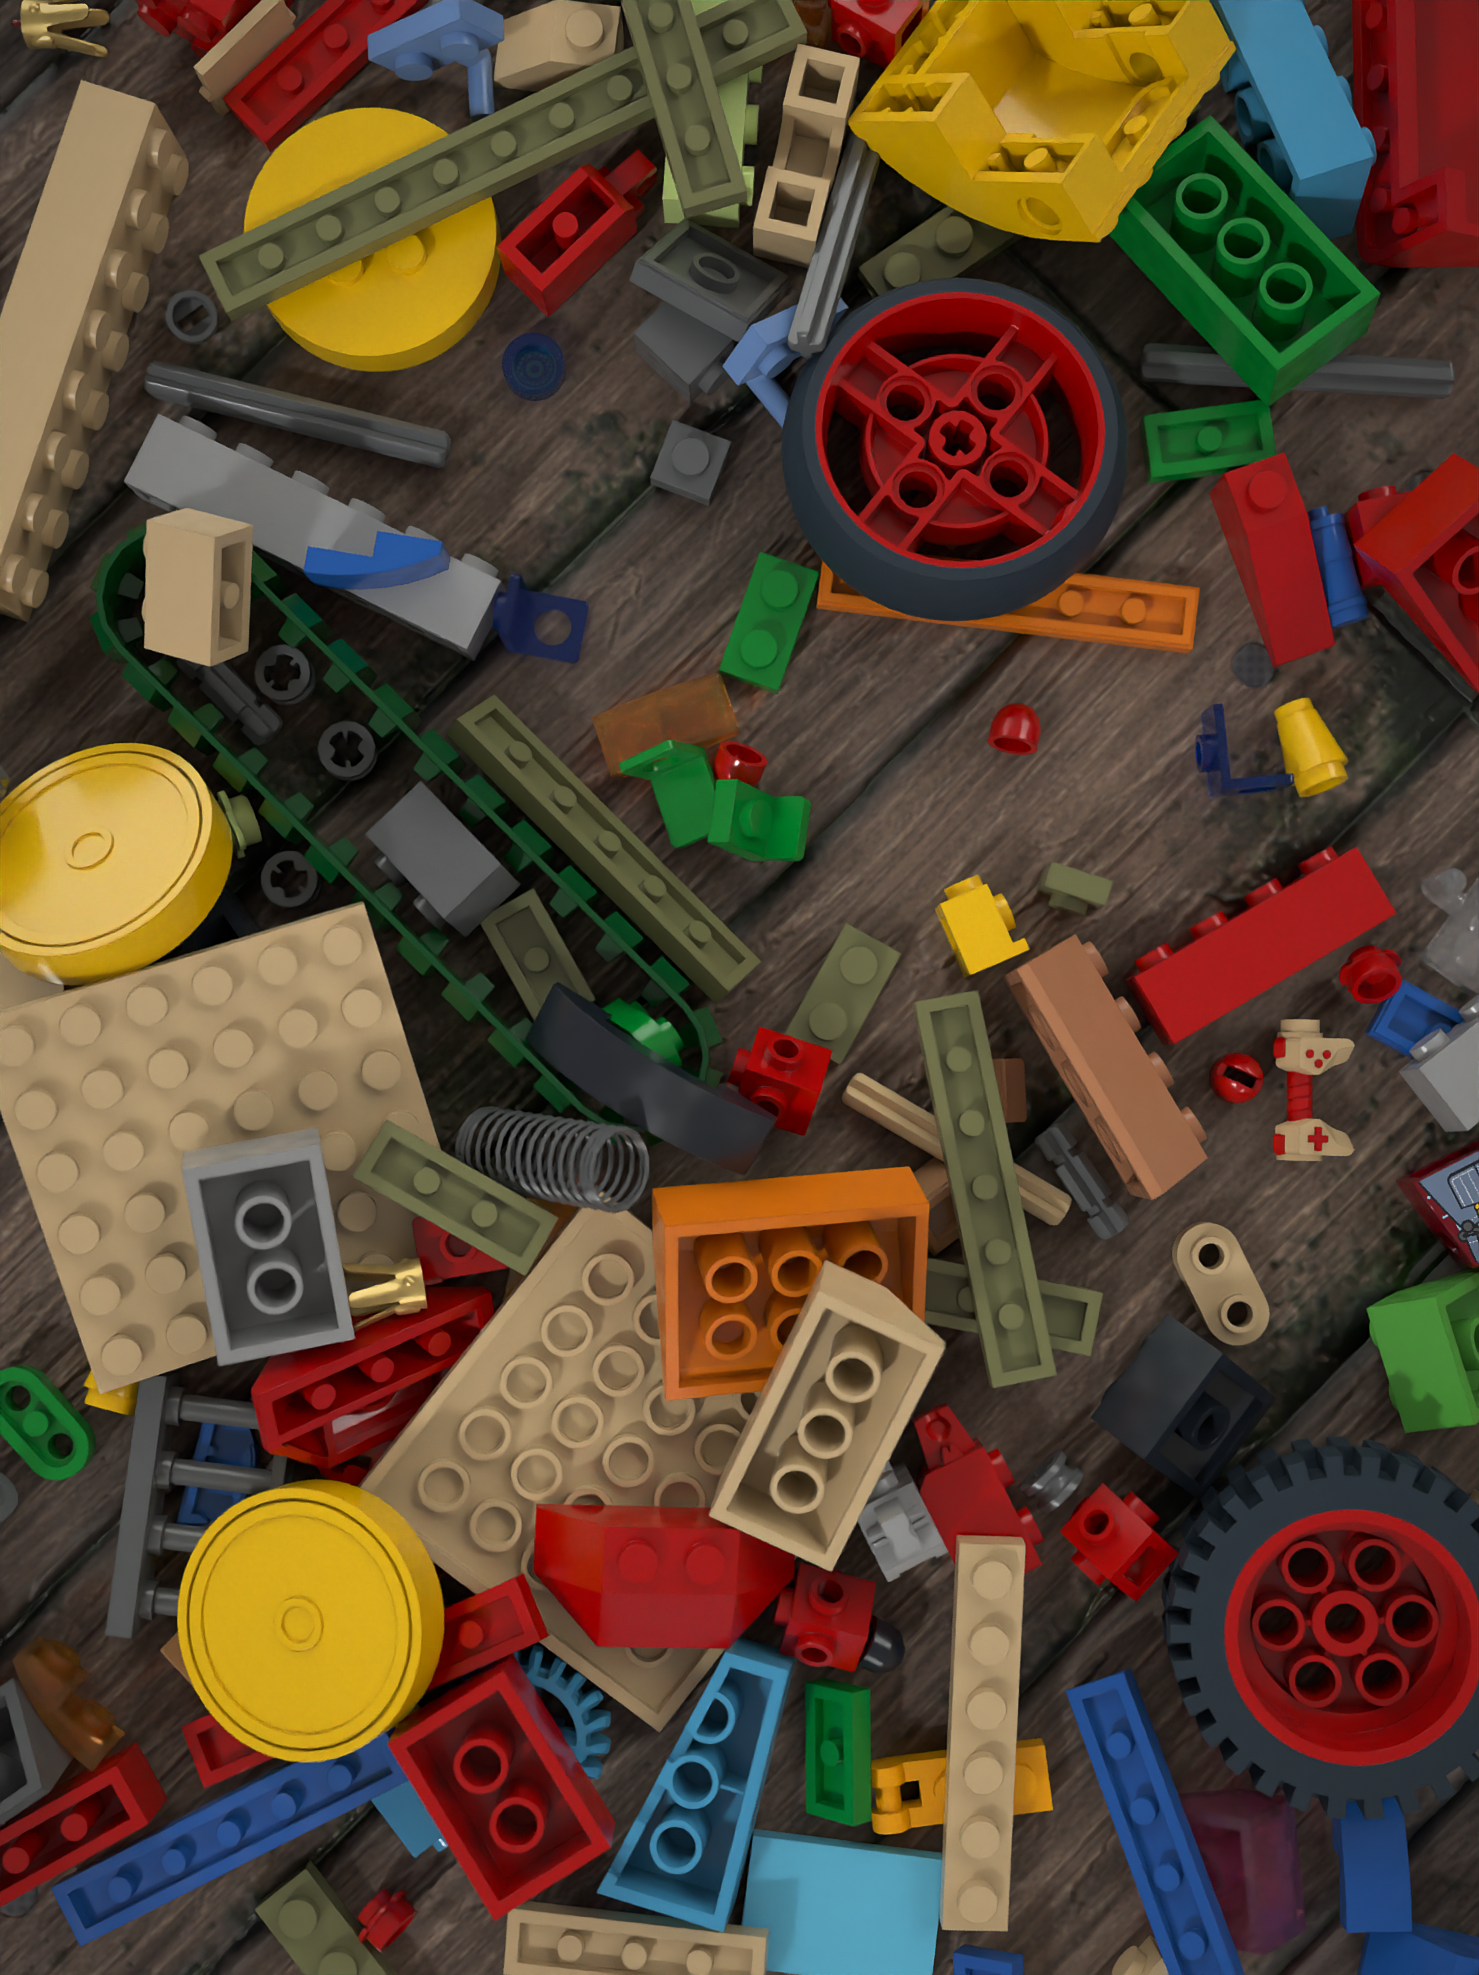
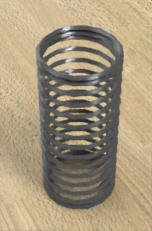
M489 1106L479 1108L467 1117L460 1128L455 1144V1159L464 1164L467 1163V1166L474 1169L470 1154L473 1133L479 1123L491 1115L479 1131L475 1147L478 1171L487 1176L481 1164L480 1146L483 1134L489 1124L501 1116L490 1131L485 1148L486 1167L492 1180L522 1197L538 1198L540 1200L591 1208L613 1214L624 1212L637 1202L645 1189L649 1175V1155L645 1142L637 1131L626 1126L597 1124L592 1121L585 1122L572 1118L565 1119L551 1115L545 1116L540 1113L533 1114L531 1112ZM503 1122H506L499 1135L495 1150L496 1169L499 1174L496 1177L491 1166L490 1148L497 1129ZM524 1127L525 1131L521 1136L520 1128ZM533 1128L535 1133L531 1138L530 1130ZM509 1129L511 1135L506 1149V1166L502 1170L500 1150L503 1138ZM544 1130L545 1135L541 1140L540 1132ZM554 1132L555 1138L551 1143L550 1135ZM562 1134L565 1135V1141L563 1142V1144L560 1138ZM620 1134L627 1143L630 1153L629 1172L625 1184L619 1193L608 1202H604L611 1196L619 1184L623 1172L624 1150L618 1135ZM575 1136L576 1142L572 1147L571 1138ZM585 1137L586 1145H585V1147L583 1148V1152H582V1144H581V1141H582L583 1138ZM613 1137L617 1142L619 1150V1168L612 1186L606 1194L599 1197V1194L608 1183L613 1168V1147L610 1139ZM527 1138L526 1155L521 1166V1151L524 1140ZM537 1140L536 1156L531 1168V1154L534 1142ZM606 1141L609 1151L608 1168L604 1180L596 1190L594 1184L597 1182L602 1167V1146ZM633 1141L640 1157L636 1186L627 1198L618 1204H614L621 1199L629 1187L634 1173L635 1153L632 1145ZM547 1142L546 1158L542 1167L541 1158L545 1143ZM557 1144L556 1160L552 1169V1158ZM567 1147V1159L563 1168V1158ZM577 1151V1162L575 1168L573 1169V1163ZM598 1154V1164L594 1174V1165ZM527 1166V1174L524 1177L523 1171L526 1169ZM515 1167H516L517 1173H516L515 1176H514L513 1170H514ZM537 1167V1176L534 1179L533 1173ZM548 1168V1177L545 1180L543 1175ZM558 1168V1179L555 1182L554 1175ZM569 1168V1180L565 1183L564 1177ZM578 1170H579V1171H580V1181H579V1182L577 1183V1185H576V1183H575V1178H576L577 1173H578Z

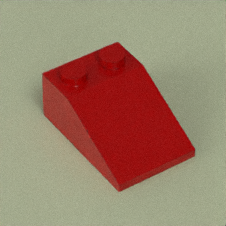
M1453 453L1353 546L1385 590L1470 687L1479 694V468Z

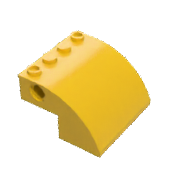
M937 0L852 113L847 123L858 138L865 140L871 150L878 152L880 158L905 179L938 201L970 218L1000 230L1031 238L1100 242L1103 237L1107 236L1116 227L1118 215L1135 191L1150 179L1153 173L1152 167L1169 143L1184 131L1187 125L1186 119L1203 95L1218 83L1220 71L1235 52L1236 47L1233 41L1229 40L1209 0Z

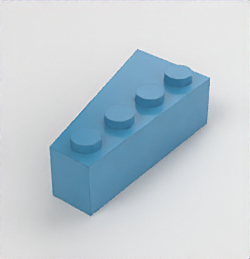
M1209 0L1229 40L1233 41L1236 47L1235 52L1220 71V80L1225 93L1236 89L1238 91L1235 95L1236 127L1243 147L1256 144L1258 165L1329 240L1351 234L1371 166L1376 163V145L1371 131L1367 127H1360L1352 110V95L1347 80L1341 75L1336 76L1328 59V44L1323 29L1319 25L1313 26L1305 10V0Z
M739 1637L725 1651L596 1893L724 1932L735 1905L796 1662L795 1657L780 1654L779 1648Z

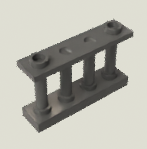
M174 1369L139 1381L105 1631L106 1636L131 1639L148 1624V1620H154L157 1614L177 1616L180 1590L163 1588L160 1580H154L157 1555H163L166 1549L193 1552L208 1528L171 1523L170 1516L162 1515L166 1490L171 1491L174 1485H183L256 1495L295 1482L298 1461L284 1455H274L272 1470L180 1459L177 1451H171L174 1426H181L183 1420L259 1430L253 1402L188 1394L186 1387H180L182 1369Z

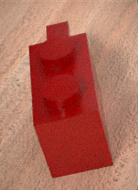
M636 150L612 172L606 166L597 171L590 163L579 167L497 246L505 275L547 317H550L637 233L636 219L645 210V205L640 199L657 183L656 167L639 150Z
M947 1403L935 1406L913 1418V1424L926 1463L920 1465L915 1484L954 1564L956 1535L1022 1537L1026 1545L1024 1574L1041 1566L1042 1563L1034 1546L1044 1542V1539L1027 1506L1015 1511L1005 1490L1006 1487L1014 1484L1015 1481L998 1447L986 1452L978 1437L971 1439Z

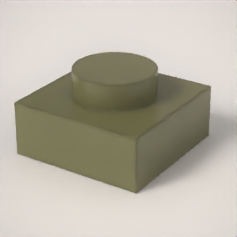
M1050 862L1043 868L1036 892L1051 896L1048 904L1049 907L1071 915L1085 917L1087 908L1097 911L1106 906L1113 881Z

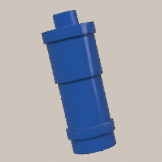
M1327 506L1317 507L1308 511L1307 514L1331 627L1338 628L1368 618L1369 613L1366 606L1368 602L1366 596L1362 593L1352 559L1354 556L1344 524L1346 522L1343 513L1330 515Z

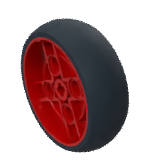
M970 278L932 279L908 284L872 299L850 313L830 331L825 349L821 352H816L814 358L807 360L790 397L782 431V468L794 514L806 539L821 560L847 585L882 606L910 616L941 621L980 620L1000 616L1038 601L1070 578L1095 552L1116 516L1123 495L1128 460L1127 423L1120 395L1103 359L1089 339L1058 310L1039 298L1001 283ZM943 346L965 347L988 353L985 358L966 354H944L923 359L908 367L895 358V356L913 350ZM1045 389L1049 391L1062 408L1077 442L1080 456V476L1077 490L1048 470L1050 464V441L1046 420L1037 401ZM984 395H996L1004 400L1007 407L1001 410H991L984 407L978 398ZM897 405H906L913 408L918 417L910 421H901L894 418L888 410ZM834 411L861 430L859 461L863 478L872 499L859 516L852 511L840 494L829 468L826 452L827 433ZM956 442L963 445L966 450L964 454L959 449L956 455L952 456L944 451V447L946 445L951 449ZM999 479L1009 480L1017 485L1021 494L1014 497H1004L992 488L991 483ZM909 490H919L930 498L931 504L923 508H913L905 504L900 495ZM1000 533L1022 548L997 558L964 562L945 561L915 554L924 542L945 546H963L988 540Z

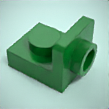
M738 779L717 780L707 842L749 861H800L804 857L811 802L802 796L773 797Z

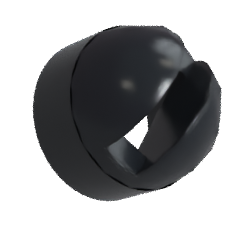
M871 1615L868 1638L857 1666L869 1672L879 1674L894 1671L902 1663L905 1654L902 1634L893 1624Z

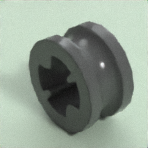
M284 644L272 646L264 651L256 662L254 670L256 684L263 694L277 704L285 706L298 705L307 700L315 690L317 682L316 669L310 659L296 648L292 649ZM292 660L290 665L297 671L301 670L300 679L290 680L288 690L279 691L281 685L270 679L271 673L281 671L283 661Z
M342 721L335 723L324 731L319 740L318 754L321 763L332 776L340 780L355 781L364 778L372 771L377 762L378 750L375 740L365 727L356 722ZM351 735L361 738L362 741L358 749L363 755V759L360 763L353 766L347 760L346 768L334 764L339 755L333 747L335 741L344 736L345 740L350 742Z
M284 851L275 854L266 862L261 872V885L264 894L271 902L286 909L300 910L309 907L318 899L323 888V876L304 858L303 854L296 851ZM294 863L297 871L308 875V882L306 888L299 885L297 888L302 893L291 898L288 890L277 887V876L279 873L286 876L287 873L283 868Z
M1060 1449L1043 1459L1026 1477L1020 1487V1491L1026 1497L1033 1495L1038 1498L1037 1508L1043 1514L1050 1513L1062 1504L1083 1479L1084 1474L1078 1467L1068 1468L1065 1465L1067 1457Z

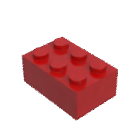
M513 1653L495 1661L398 1723L387 1743L494 1921L611 1848L616 1821Z

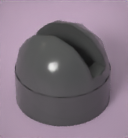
M185 290L176 294L168 303L166 309L167 324L178 339L188 344H201L214 336L219 325V315L214 303L208 296L199 291ZM205 307L210 315L184 333L179 324L185 322Z

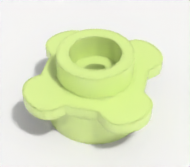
M224 790L217 792L219 799L217 802L224 811L231 828L233 850L238 859L245 857L244 850L247 849V846L262 841L254 811L248 798L242 794L228 799Z

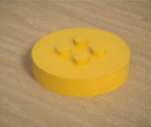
M386 108L349 109L314 120L288 137L273 152L262 167L247 202L244 233L449 134L423 118ZM492 197L482 200L267 304L283 330L296 343L322 360L337 366L367 372H387L402 370L429 361L446 352L473 328L488 306L495 290L501 264L497 246L501 243V235Z
M140 743L101 745L73 753L49 764L23 781L0 803V952L12 965L23 973L41 981L62 985H86L134 972L150 965L177 947L201 924L215 905L226 883L232 861L233 840L231 828L224 811L195 768L181 756L153 745Z
M314 1479L288 1483L244 1499L219 1516L197 1543L184 1571L178 1599L177 1626L182 1658L194 1689L208 1711L230 1734L254 1750L271 1757L295 1762H320L335 1759L359 1749L389 1731L413 1710L428 1688L438 1665L444 1635V1608L439 1579L433 1562L416 1532L394 1508L379 1497L351 1484L333 1480Z

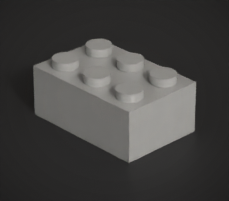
M318 1127L183 1152L182 1174L218 1365L222 1366L355 1339Z

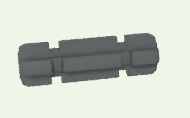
M181 658L177 659L178 667L193 682L198 679L203 682L199 688L233 723L237 724L241 721L244 724L240 730L255 745L263 746L280 732L284 724L282 718L267 703L260 706L257 702L261 697L225 661L209 667Z
M1055 1123L1035 1138V1144L1047 1161L1053 1160L1056 1165L1053 1168L1054 1172L1079 1209L1089 1213L1090 1216L1087 1220L1096 1234L1105 1240L1117 1235L1130 1223L1129 1217L1118 1201L1110 1200L1108 1196L1112 1192L1085 1152L1076 1150L1074 1145L1077 1141L1068 1127L1063 1123Z

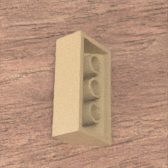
M825 1260L719 1478L709 1516L826 1570L832 1571L945 1349V1342L886 1287Z

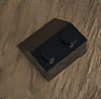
M1167 1314L1157 1329L1145 1337L1139 1353L1119 1380L1107 1388L1102 1397L1101 1404L1090 1418L1143 1460L1200 1500L1210 1486L1214 1484L1277 1398L1221 1351Z

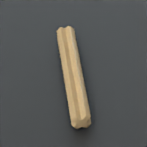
M857 1073L852 1077L842 1095L844 1104L944 1162L934 1115L863 1073ZM1014 1163L1023 1209L1049 1225H1058L1070 1208L1071 1197Z

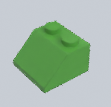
M1479 1267L1397 1291L1366 1308L1370 1319L1371 1339L1380 1351L1389 1379L1390 1400L1394 1408L1399 1412L1405 1433L1477 1424L1479 1422Z

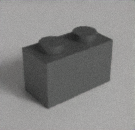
M422 781L365 833L381 851L373 861L398 887L401 888L409 881L421 893L412 903L439 930L448 922L466 938L521 885Z

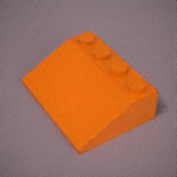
M910 1167L652 1188L653 1258L663 1387L666 1401L762 1391L825 1260L886 1287L925 1323L930 1203Z

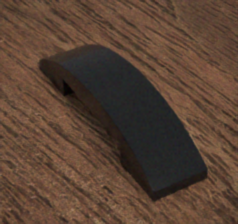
M559 982L553 984L525 1038L538 1053L584 1091L641 1128L710 1163L741 1175L748 1173L778 1119L776 1116L724 1084L714 1089L609 1024L612 1015L563 984Z

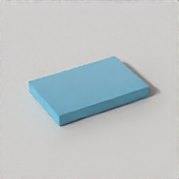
M754 1829L751 1840L741 1926L769 1929L767 1971L798 1975H932L940 1914L942 1853Z

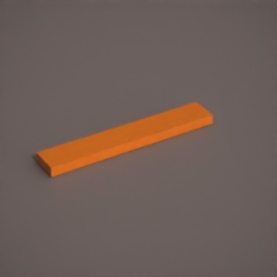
M918 554L924 557L945 561H976L960 558ZM822 561L816 609L1189 654L1193 650L1200 587L1075 572L1058 588L1021 609L980 620L941 621L910 616L868 599L847 585Z

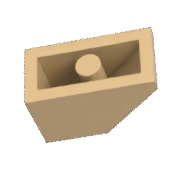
M554 0L503 20L504 41L498 43L493 77L494 87L539 92L622 52L625 41L621 7L569 0Z

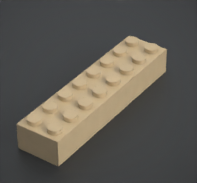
M81 80L0 315V614L25 622H29L33 608H38L45 599L49 585V576L46 569L53 548L58 549L63 544L67 535L69 516L66 510L73 489H79L86 479L89 468V456L86 451L93 431L99 430L106 420L109 409V397L106 392L113 372L120 371L126 361L129 350V338L126 334L133 313L140 312L145 305L149 290V280L146 275L153 254H159L165 246L169 231V222L166 216L173 195L178 196L182 193L189 170L185 152L155 103Z

